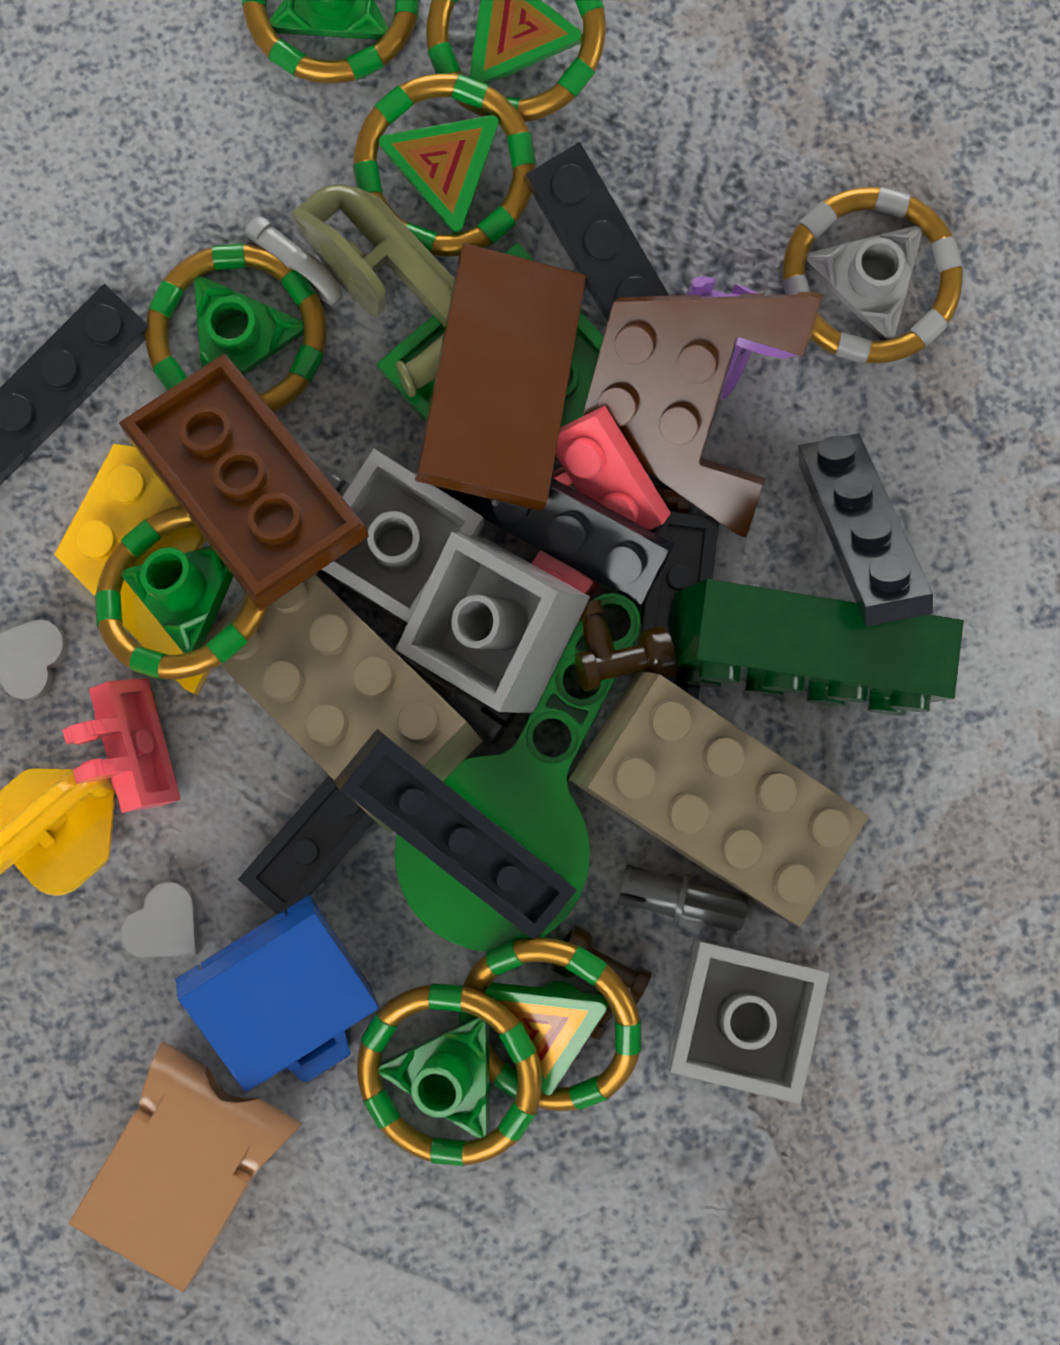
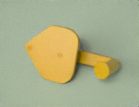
M32 768L21 772L1 789L0 875L14 864L28 881L44 894L60 896L71 893L79 888L107 863L111 854L116 796L111 778L77 784L73 769Z

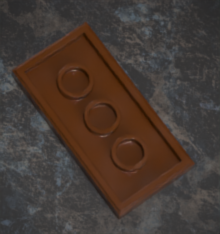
M463 243L459 254L415 481L538 511L544 509L550 489L586 274Z
M225 353L119 422L127 438L260 611L369 537L364 523Z

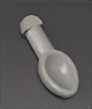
M261 216L255 217L247 223L244 231L246 237L254 245L264 248L277 257L287 268L294 269L306 277L319 293L322 302L333 305L340 299V284L322 262L300 249L275 229L265 218Z

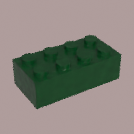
M707 578L674 593L669 635L675 649L677 671L684 672L683 683L718 688L721 687L722 682L739 683V681H745V692L750 694L783 697L784 692L803 693V691H807L806 701L810 703L845 706V701L865 703L868 700L867 711L904 716L906 711L930 712V704L932 702L955 699L964 620L925 615L866 627L856 602Z

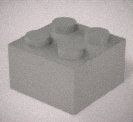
M373 448L342 496L366 526L369 537L318 571V573L406 628L451 532L481 537L485 530L484 518L435 486L415 481L416 474Z
M451 532L395 650L498 712L533 713L590 596L486 538Z
M694 939L665 1066L673 1074L801 1105L830 973L817 968Z

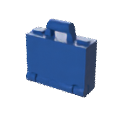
M310 895L288 907V913L283 910L200 963L201 966L196 965L175 978L179 1002L245 1093L284 1068L290 1070L303 1082L307 1083L351 1055L344 1030L379 1009L372 986Z

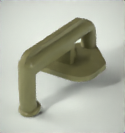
M344 184L327 185L314 192L291 212L293 219L325 267L334 275L339 284L371 316L377 318L385 310L386 290L375 272L386 263L445 327L454 278L378 196ZM340 209L375 248L365 256L351 240L347 242L340 233L324 222ZM444 333L411 361L405 364L402 361H398L395 364L398 377L409 397L415 396L417 389L435 379Z

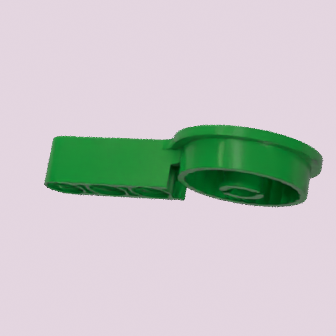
M615 593L603 594L593 599L601 600L603 609L615 608L620 610L629 621V631L626 636L618 641H613L615 650L633 646L641 625L640 614L635 604L627 597ZM579 621L534 712L531 713L520 737L512 748L499 755L465 759L444 780L448 786L577 889L575 894L539 936L540 938L549 934L565 920L580 898L585 886L590 862L589 837L581 811L568 790L567 775L582 742L616 679L615 677L600 681L599 690L588 699H577L566 692L563 686L564 674L570 667L575 665V654L588 650L584 638L583 621ZM547 720L562 722L571 733L569 748L559 756H545L537 750L534 744L535 730L541 723ZM396 834L395 867L401 890L416 916L434 933L458 946L478 951H490L514 939L530 938Z

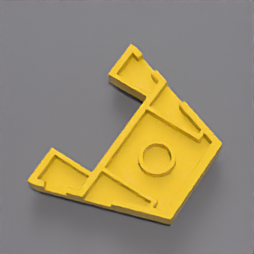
M113 444L54 555L95 596L104 565L114 548L121 541L120 539L142 520L162 510L179 506V504L135 447ZM188 527L170 532L162 536L159 541L136 559L131 567L142 565L153 552L161 548L173 547L186 553L201 549L206 540L196 527ZM124 580L120 592L123 626L144 648L168 655L184 654ZM211 670L196 676L175 680L185 690L198 696Z

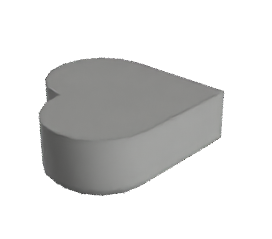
M34 620L0 632V684L7 694L24 701L38 700L46 695L53 681L52 668L63 661L68 649L67 637L59 627L48 621Z
M165 882L156 885L148 892L144 899L143 909L133 911L125 918L121 925L120 939L126 951L138 958L199 954L196 902L194 895L188 887L181 883Z

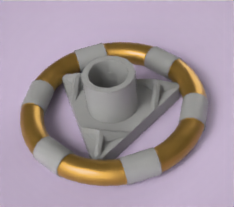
M882 186L849 189L819 202L798 223L789 239L783 260L782 285L785 295L810 292L805 275L806 266L881 339V341H872L839 332L829 325L819 313L817 314L810 339L836 357L862 364L893 362L907 358L927 348L948 327L957 309L962 291L963 264L955 237H953L945 222L935 211L919 199L908 193ZM873 210L904 218L915 225L809 253L813 242L837 218L852 212ZM923 233L931 244L940 275L938 294L932 308L907 333L895 337Z

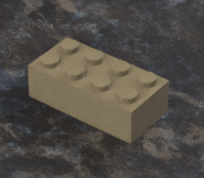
M315 574L270 604L260 626L248 643L224 664H221L239 685L333 780L338 777L376 729H379L442 781L483 741L463 717ZM246 595L210 630L204 646L235 620L243 606ZM359 805L374 821H376L389 833L393 832V830H391L388 826H386L379 819H377L370 812H368L361 805Z
M643 671L635 674L569 778L570 782L773 915L800 928L870 817L662 675Z

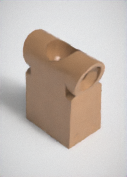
M162 1041L149 1068L138 1110L130 1119L68 1224L184 1293L198 1276L258 1170L303 1123L259 1097L241 1098L227 1095L207 1066Z

